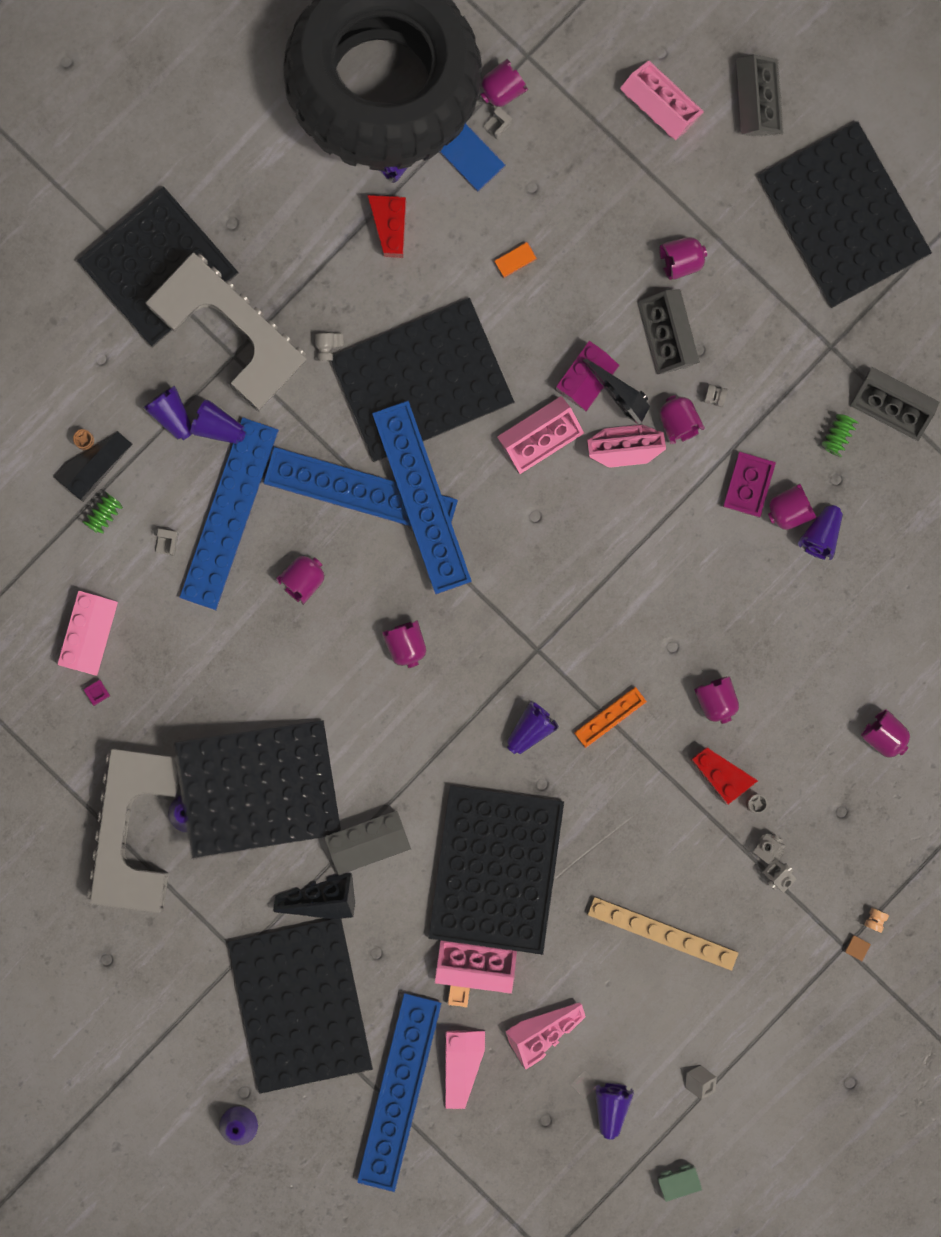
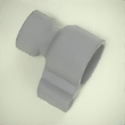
M315 334V346L319 349L318 361H333L331 349L343 346V334Z

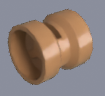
M85 429L78 430L73 436L74 444L81 450H88L94 445L93 435Z

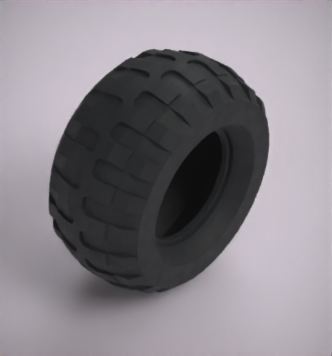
M313 0L311 5H308L296 20L294 29L286 43L284 57L286 97L289 105L295 112V118L309 136L314 138V141L326 153L330 155L333 153L339 156L342 162L355 167L358 163L370 166V170L377 171L384 170L385 167L397 166L398 169L411 167L416 161L421 159L426 161L443 149L444 145L447 146L464 129L465 123L475 110L480 91L481 54L476 45V37L465 16H461V12L453 0ZM373 40H387L402 44L412 50L423 62L428 73V79L421 89L404 100L392 103H378L363 99L347 88L337 72V66L343 56L355 46Z

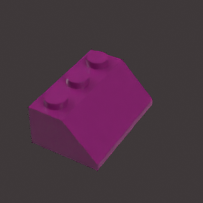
M591 341L586 344L555 389L586 412L604 387L583 360L587 358L612 375L620 366L604 350Z

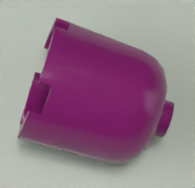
M508 59L504 60L481 79L480 87L483 91L480 94L486 103L490 102L496 107H503L528 91L522 77L516 69H512L510 66L511 62Z
M693 237L666 242L659 246L660 259H664L666 264L663 270L669 280H676L696 273L704 267L705 257H707L706 247L702 246Z
M676 395L666 399V403L660 408L659 416L670 444H676L675 440L682 439V442L698 435L699 429H705L692 401L686 397L677 398Z
M801 484L775 496L769 504L771 512L768 513L772 524L777 523L783 530L795 528L817 518Z
M299 556L276 578V581L279 585L283 583L287 587L285 591L297 602L301 601L302 605H304L324 581L325 575L321 569L322 563L315 557L311 559L307 556Z
M418 620L413 623L411 621L398 625L394 630L382 632L395 664L400 666L407 665L408 668L419 665L418 661L426 655V645Z
M730 676L711 681L709 685H701L694 689L703 713L708 720L712 722L720 721L721 724L732 721L731 717L739 710V702Z
M884 709L875 716L877 720L872 725L869 723L866 725L861 736L884 757L892 758L898 754L903 755L909 748L907 745L910 741V733L890 711Z

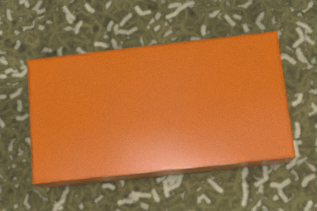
M528 242L494 262L503 278L537 260Z

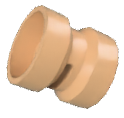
M871 908L869 912L870 917L865 921L864 926L882 933L884 929L883 924L888 920L889 915Z

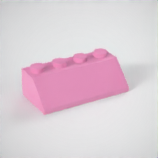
M647 61L634 71L620 88L628 98L632 99L642 111H645L656 124L660 125L675 140L683 135L704 113L701 108L650 61Z
M560 396L497 436L515 468L521 474L575 440L584 432L571 407Z
M78 591L57 665L98 675L118 602Z
M440 941L435 983L512 993L517 951Z

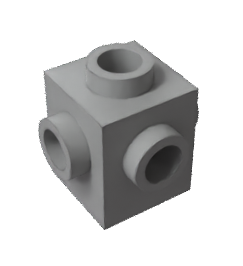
M766 834L759 838L757 841L758 846L753 853L767 864H771L774 859L779 860L784 855L785 851L783 849L786 845L782 843L783 839L777 834Z
M774 859L762 872L769 879L768 885L774 890L778 888L783 893L797 880L792 875L793 869L786 863L782 865L777 859Z

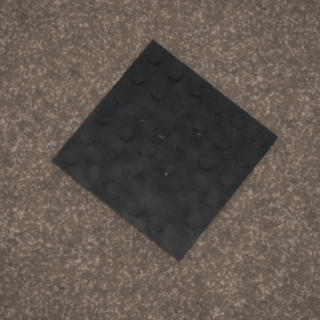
M162 187L77 260L152 348L172 330L147 307L146 302L193 253L196 255L200 253L208 261L207 266L211 269L215 267L222 274L221 279L224 282L227 280L231 281L239 274L165 187Z

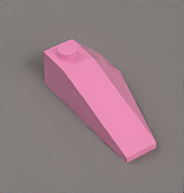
M579 1002L521 1021L505 1032L512 1049L523 1067L527 1069L546 1056L545 1052L552 1045L556 1046L559 1043L558 1039L564 1033H570L585 1018L582 1004Z
M446 1031V1109H465L485 1051V1031Z

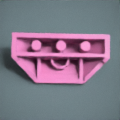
M645 425L605 428L593 438L587 440L589 457L607 467L647 464L666 450L664 432L656 431Z

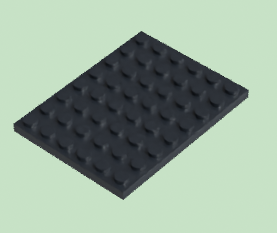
M859 121L758 175L759 180L831 308L932 254Z
M470 298L333 355V361H331L374 463L386 458L387 454L372 413L409 401L422 441L424 442L515 403Z
M324 720L174 743L192 859L322 838L341 831Z
M450 786L428 939L543 955L564 801Z
M342 919L322 921L228 942L259 1094L373 1070Z

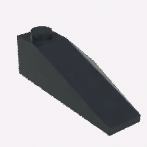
M585 358L583 360L625 416L638 425L641 424L650 408V405L647 403L648 397L644 392L635 390Z
M117 432L68 461L54 478L84 502L133 444Z
M352 874L332 875L327 877L326 881L310 883L309 887L303 889L295 888L275 895L273 911L275 913L328 919L352 918L355 909Z

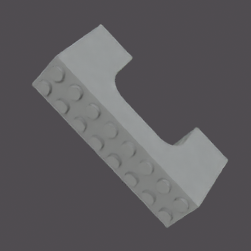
M193 253L146 302V305L174 332L195 311L201 308L216 309L250 340L254 347L253 359L231 382V386L256 410L260 411L306 362V353L299 347L295 349L291 345L292 340L286 334L280 335L277 332L278 327L271 320L267 322L263 318L264 314L257 307L253 309L249 305L250 301L242 293L238 295L235 292L236 287L230 281L224 282L221 279L222 274L215 267L212 269L208 267V261L200 253L198 255Z
M111 749V753H107L106 764H109V769L104 774L106 791H102L101 803H104L103 810H100L98 822H101V828L96 832V841L99 843L98 849H94L93 860L96 861V865L91 870L90 880H93V887L89 888L88 899H91L90 904L160 913L164 911L169 873L142 870L134 867L126 857L125 848L131 806L136 798L146 793L173 797L179 796L180 780L176 757Z

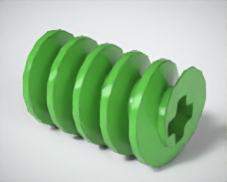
M837 414L836 419L838 421L832 422L835 428H829L828 431L831 434H826L825 438L827 441H823L821 444L826 451L841 458L842 455L838 451H845L842 444H849L845 438L853 436L849 430L855 431L856 428L852 424L859 423L849 416Z
M107 492L105 493L108 497H100L103 504L96 502L98 510L91 509L94 515L87 514L86 517L89 522L82 521L96 533L103 534L102 526L109 527L106 520L113 522L114 519L111 514L118 515L116 508H123L121 503Z

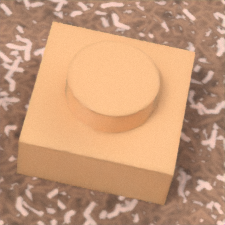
M450 986L448 1005L467 1007L470 988Z

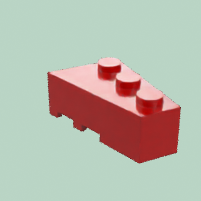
M368 195L384 257L403 258L406 197Z
M707 747L690 759L726 805H729L758 782L757 779Z

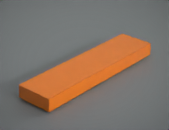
M634 687L574 732V734L586 748L647 701L638 689Z

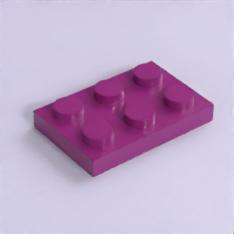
M739 452L723 507L760 518L776 462Z

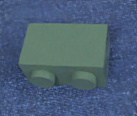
M685 1164L680 1166L678 1171L672 1172L667 1170L660 1173L661 1176L657 1177L665 1202L702 1190L694 1165Z

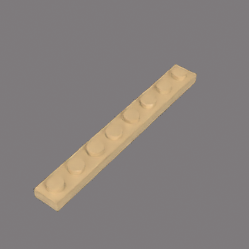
M594 897L588 912V916L731 971L738 956L736 951Z

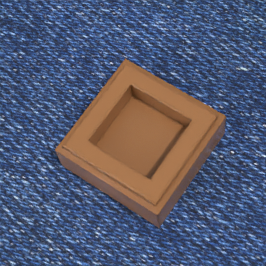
M853 935L845 953L863 961L871 944Z

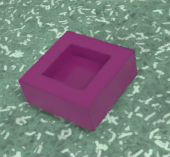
M101 680L84 689L93 706L110 697Z

